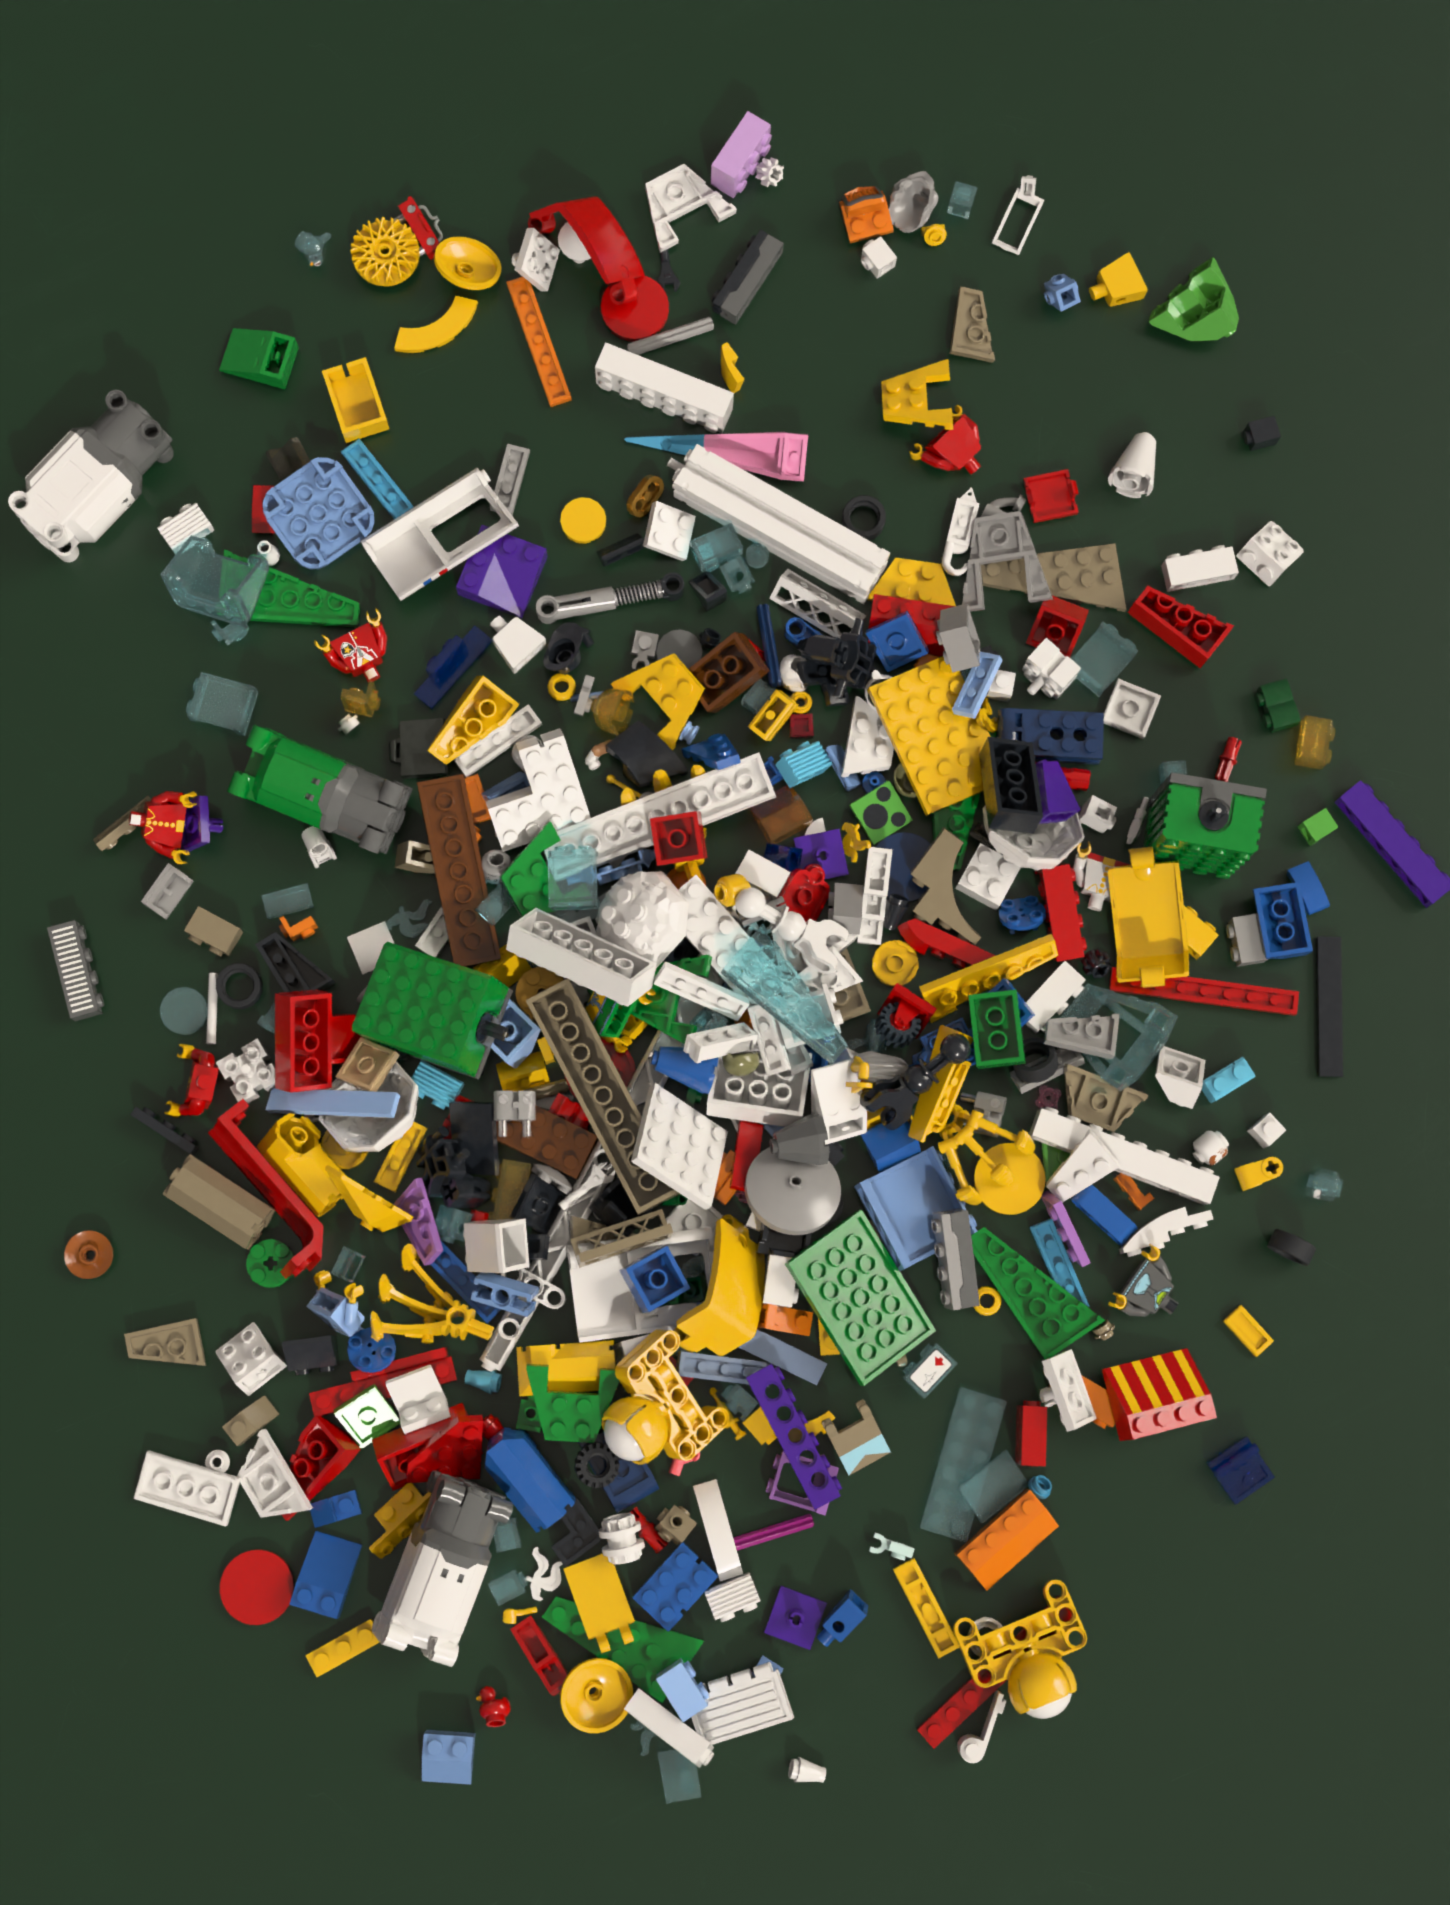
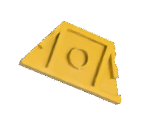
M895 558L868 597V601L871 602L874 594L956 606L941 564Z

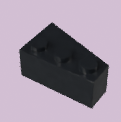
M276 932L255 944L284 992L316 989L325 991L336 984L332 978Z

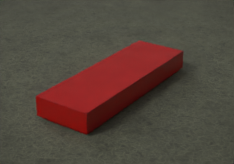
M740 1120L730 1189L745 1192L747 1172L753 1160L760 1154L764 1125Z

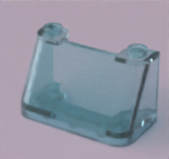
M191 535L160 575L172 599L180 607L244 627L251 620L270 568L267 559L262 555L252 554L247 559L248 563L216 554L212 543L208 539Z

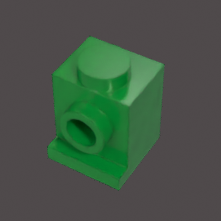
M527 1396L526 1400L521 1399L516 1429L541 1432L542 1427L533 1396ZM534 1409L536 1412L535 1417L529 1418L526 1414L527 1410Z

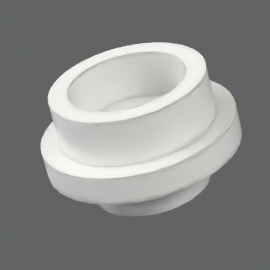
M350 714L345 716L338 722L341 725L338 730H342L346 735L359 724V721L356 719L358 716L356 714L353 717Z
M222 1450L210 1452L205 1460L206 1468L223 1473L226 1472L230 1466L228 1454ZM216 1457L221 1459L219 1467L213 1464V1460Z

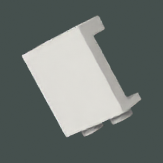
M827 983L822 984L821 990L784 1001L781 1000L780 996L771 998L786 1049L841 1033L840 1024H843L840 1010L835 1011L833 1003H837L834 990H828Z

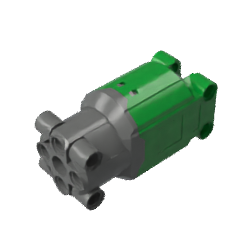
M252 726L245 744L253 748L245 771H234L227 792L254 801L328 833H335L357 842L359 847L377 854L378 852L387 854L395 835L394 833L398 832L403 823L406 812L404 808H406L413 788L397 781L392 782L365 771L361 767L290 739L269 728Z

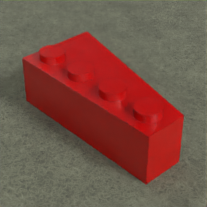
M1149 586L1145 588L1127 612L1200 669L1234 627L1230 623L1225 624L1216 620V617L1210 614L1205 615L1194 610L1195 607L1191 605H1183L1175 601V598Z
M1061 862L1052 869L1034 870L1035 875L1040 874L1041 877L1038 891L1042 900L1046 902L1043 905L1046 915L1045 921L1050 923V927L1047 928V935L1052 934L1058 956L1052 960L1059 962L1085 957L1084 951L1087 950L1085 937H1081L1080 928L1083 927V920L1081 914L1077 912L1076 905L1079 904V895L1077 890L1074 891L1073 881H1076L1074 868H1070L1068 863Z

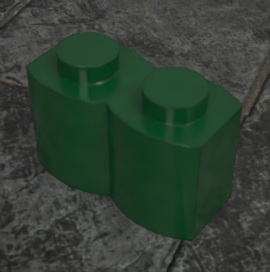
M1285 678L1259 686L1257 693H1255L1257 705L1259 707L1262 706L1264 711L1262 720L1265 728H1269L1270 732L1273 733L1298 726L1301 722L1300 715L1293 700L1288 680Z

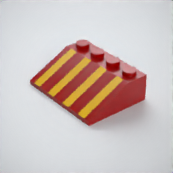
M1187 1348L1102 1369L1119 1441L1134 1440L1217 1418L1211 1393Z

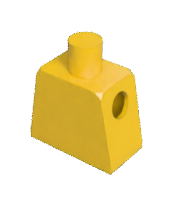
M1130 252L1099 271L1096 278L1098 284L1090 287L1089 293L1093 300L1104 297L1108 306L1112 307L1144 299L1148 289Z

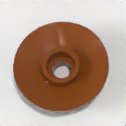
M82 1231L74 1235L65 1248L64 1259L66 1266L71 1273L79 1278L93 1279L101 1276L108 1270L113 1260V1248L110 1241L103 1234L96 1231ZM92 1250L95 1256L89 1260L87 1253Z

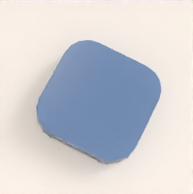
M317 457L310 460L305 466L272 487L266 493L263 501V514L266 521L293 559L300 566L307 569H320L327 566L371 533L374 525V512L371 506H369L347 475L343 466L337 460L335 461L330 458Z

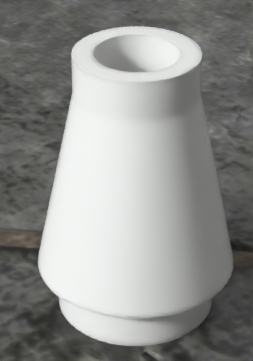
M268 541L259 542L257 546L258 562L263 566L275 565L280 557L279 550Z
M801 1757L797 1759L792 1758L788 1777L793 1779L794 1782L823 1783L826 1777V1768Z

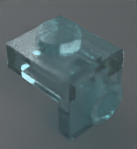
M241 616L223 629L219 627L215 620L210 622L214 628L211 630L212 634L219 642L224 640L227 645L235 640L239 641L244 638L250 629Z

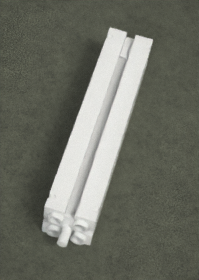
M698 444L694 450L690 449L684 458L685 465L673 458L669 460L667 466L676 471L672 478V481H674L672 488L675 489L674 498L681 502H686V505L849 597H854L856 601L865 604L876 582H878L887 567L890 552L883 548H878L876 544L711 451H706L705 448Z

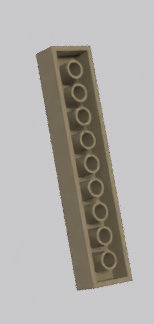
M565 979L527 999L526 1002L637 1214L641 1215L680 1194L631 1162L642 1117L570 980Z

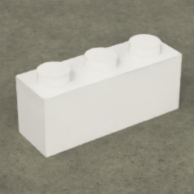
M1224 545L1213 547L1211 551L1194 550L1189 555L1184 556L1172 554L1161 565L1167 592L1233 580L1239 573L1233 547L1225 548Z
M1064 961L1026 1002L1035 1016L1025 1025L1035 1034L1039 1030L1044 1032L1048 1019L1055 1013L1060 1015L1068 1007L1066 1001L1071 995L1076 998L1084 989L1082 984L1086 979Z

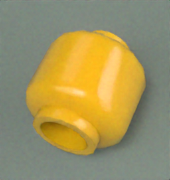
M741 874L721 877L717 881L714 894L722 905L730 907L735 905L738 893L745 888H751V886Z

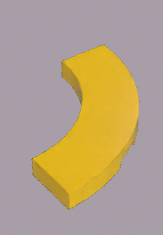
M455 296L449 310L436 322L420 328L400 327L394 347L395 351L419 353L435 347L439 348L449 343L467 327L476 311L478 301Z

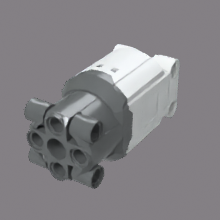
M112 390L107 394L105 401L108 409L91 427L72 428L25 477L26 493L16 491L10 495L8 500L9 506L20 518L26 529L42 545L51 550L64 562H73L78 558L79 548L77 545L80 542L95 543L142 494V475L156 461L160 463L169 462L174 454L173 448L170 445L173 441L172 438L161 428L157 421L152 419L145 409L127 399L126 395L120 390ZM26 501V505L23 508H17L20 502ZM71 545L70 551L62 553L63 547Z
M433 1470L426 1485V1491L431 1493L422 1520L414 1524L383 1608L374 1619L372 1633L382 1645L404 1651L407 1644L419 1647L423 1655L429 1660L452 1667L458 1656L459 1640L463 1634L492 1556L489 1551L490 1543L498 1522L504 1524L508 1522L512 1513L513 1503L505 1500V1495L484 1488L471 1480L458 1476L453 1477Z

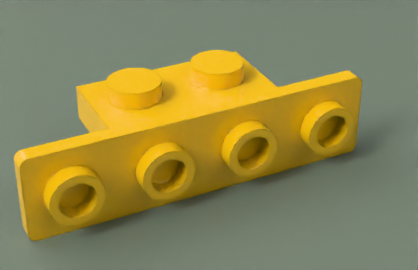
M407 1483L380 1508L374 1516L386 1532L369 1547L370 1551L382 1559L390 1554L399 1542L407 1538L411 1534L414 1524L422 1520L431 1493L428 1492L423 1496L413 1483Z

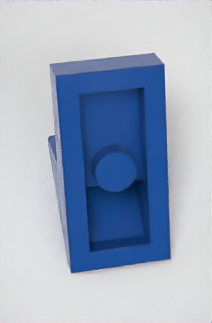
M356 1490L311 1503L313 1508L310 1512L315 1528L362 1514Z

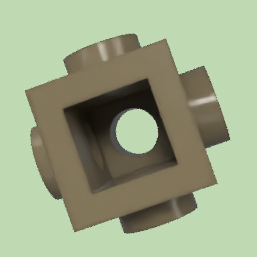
M673 1505L669 1510L665 1507L656 1519L660 1522L655 1528L659 1530L658 1534L667 1542L672 1541L675 1545L679 1546L697 1523L689 1517L690 1513L685 1508Z

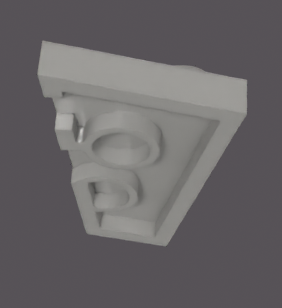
M1112 1014L1107 1017L1096 1015L1080 1019L1076 1017L1048 1019L1043 1044L1112 1060L1116 1051L1120 1014Z

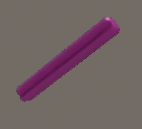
M806 1514L733 1537L736 1550L738 1551L814 1526V1521L811 1514Z

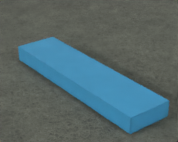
M357 439L341 451L343 457L393 519L414 507L360 439Z
M1050 1218L1029 1227L1050 1278L1087 1307H1090L1052 1219Z

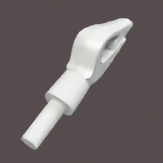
M1148 797L1143 798L1140 808L1136 810L1127 835V844H1132L1141 833L1143 820L1147 813L1145 809L1149 801Z

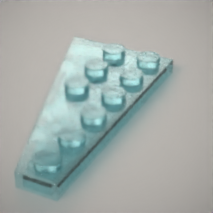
M762 924L720 973L832 1065L848 1044L834 1024L826 1019L821 1012L822 1007L818 1001L814 1002L809 994L810 990L790 961L784 959L779 951L780 947L776 941L771 940L766 933L768 931L767 928Z

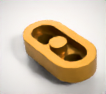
M647 475L641 480L627 501V510L631 515L644 517L648 514L652 503L658 500L664 490V483L660 477Z

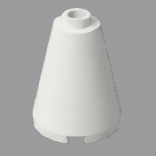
M1147 432L1136 434L1110 471L1108 476L1109 485L1113 484L1117 487L1116 492L1131 498H1141L1142 494L1147 493L1148 496L1152 492L1154 487L1156 440L1151 434Z

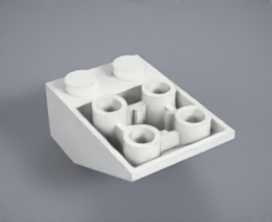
M853 1058L811 1070V1114L818 1113L819 1116L823 1117L828 1133V1140H825V1145L867 1132V1110L860 1104L862 1090L857 1093H851L852 1087H846V1082H860L858 1073L852 1072L850 1068L854 1060Z

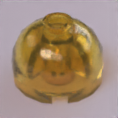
M611 688L604 690L597 699H594L591 710L595 723L600 729L616 736L619 735L618 732H623L627 729L633 715V710L629 709L630 702L634 703L632 692L622 688Z

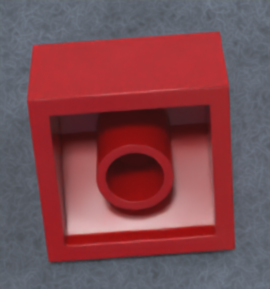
M1052 596L1053 600L1042 601L1026 644L1037 648L1047 638L1060 649V652L1065 657L1068 656L1070 658L1089 610Z

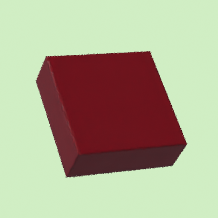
M813 713L791 714L789 717L790 739L813 738Z

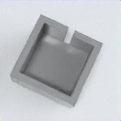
M968 603L941 610L940 620H937L939 631L936 632L939 645L943 644L944 646L943 657L946 665L950 664L952 673L980 666V640Z

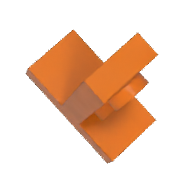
M762 1303L757 1328L810 1336L813 1312Z

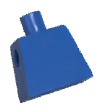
M850 1589L824 1618L822 1624L824 1629L818 1634V1640L826 1647L834 1639L842 1642L867 1616L868 1605ZM835 1621H840L843 1625H838Z

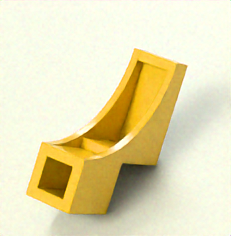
M760 1406L742 1422L761 1445L765 1442L769 1445L776 1439ZM827 1410L819 1417L807 1421L808 1423L804 1424L808 1433L813 1432L815 1436L819 1432L825 1434L826 1431L822 1421L827 1418L833 1421L835 1419L834 1415ZM792 1428L788 1433V1438L791 1442H798L802 1437V1433L798 1428Z

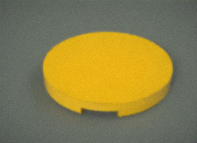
M1014 1143L999 1144L985 1152L996 1165L1000 1163L1005 1164L1011 1170L1014 1176V1182L1011 1185L1003 1186L993 1181L990 1177L992 1169L982 1158L978 1160L974 1170V1186L976 1192L982 1198V1203L992 1211L1006 1215L1020 1214L1029 1210L1038 1202L1045 1188V1171L1040 1159L1035 1153L1027 1155L1016 1149V1146L1013 1145Z

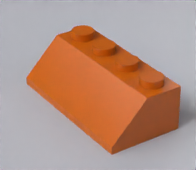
M1025 1489L954 1554L987 1591L1059 1525L1032 1491Z

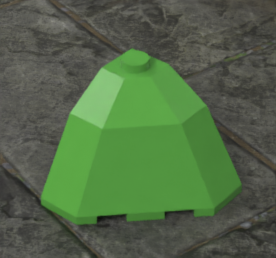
M1212 257L1196 267L1189 274V281L1184 286L1179 284L1168 295L1169 300L1158 305L1151 312L1149 323L1152 326L1186 340L1210 341L1232 335L1236 331L1239 316L1234 297L1215 258Z

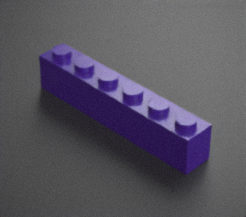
M1360 780L1334 803L1426 908L1431 906L1450 890L1449 876L1444 872H1440L1435 866L1434 859L1420 849L1419 842L1413 836H1409L1406 833L1402 822L1397 818L1394 819L1389 813L1388 806L1373 795L1374 791L1367 783H1363Z

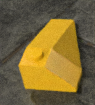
M476 676L459 699L427 751L447 765L479 740L484 739L489 733L505 724L519 706V703L486 677Z
M329 1165L325 1167L326 1172L352 1213L362 1220L360 1225L370 1231H373L375 1227L381 1232H385L412 1221L413 1216Z

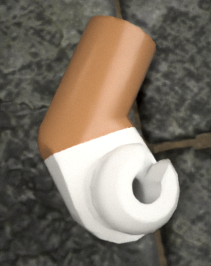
M612 740L597 744L590 750L585 758V764L588 765L590 770L599 768L601 763L598 759L601 755L608 753L606 752V744Z

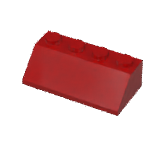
M874 594L868 629L908 611L929 649L928 654L942 657L945 649L943 644L939 645L936 635V632L939 631L937 620H940L941 610L955 606Z
M463 1402L449 1408L451 1417L407 1434H404L402 1428L372 1439L377 1461L393 1491L407 1484V1457L413 1452L417 1453L424 1448L425 1442L439 1431L442 1433L451 1425L450 1422L457 1416L468 1415Z

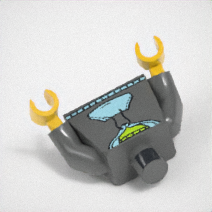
M1149 1244L1151 1247L1149 1254L1145 1251L1141 1252L1147 1259L1141 1260L1119 1294L1113 1293L1117 1298L1116 1302L1108 1303L1109 1306L1118 1308L1129 1316L1146 1317L1149 1314H1155L1159 1308H1162L1171 1315L1179 1304L1168 1296L1174 1287L1171 1283L1172 1277L1165 1261L1160 1256V1250L1152 1244Z

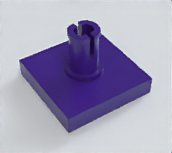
M197 796L189 800L191 803H197V805L186 809L181 850L193 851L210 843V832H222L223 825L219 824H222L223 820L221 818H209L208 796Z
M840 829L793 838L800 869H804L807 865L814 863L822 867L825 872V879L849 875Z
M780 1585L764 1633L810 1650L827 1603Z

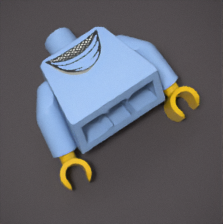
M325 1270L316 1273L313 1278L318 1289L306 1307L330 1328L348 1337L364 1329L361 1326L364 1316L358 1311V1302L356 1301V1297L364 1293L363 1287L361 1285L356 1287L355 1282L348 1285L344 1289L346 1296L344 1297L325 1289V1284L332 1281L329 1271L325 1272Z

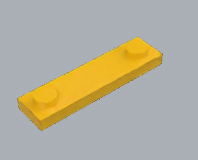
M915 1558L893 1568L937 1657L941 1658L959 1648L958 1642Z

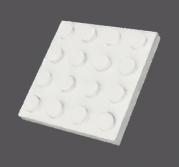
M654 1083L648 1090L631 1162L706 1210L713 1203L728 1131Z

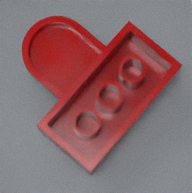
M317 989L275 993L276 1089L293 1093L332 1088V1064L344 1063L360 1037H362L352 1031V1024L356 1017L355 1014L332 1015V993Z

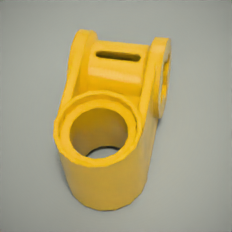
M1268 1157L1255 1163L1251 1162L1235 1168L1234 1171L1242 1191H1245L1280 1176L1283 1172V1164L1276 1157ZM1274 1165L1275 1169L1272 1172H1267L1266 1167Z

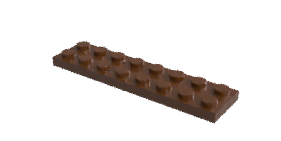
M464 774L417 782L452 961L465 967L501 959Z

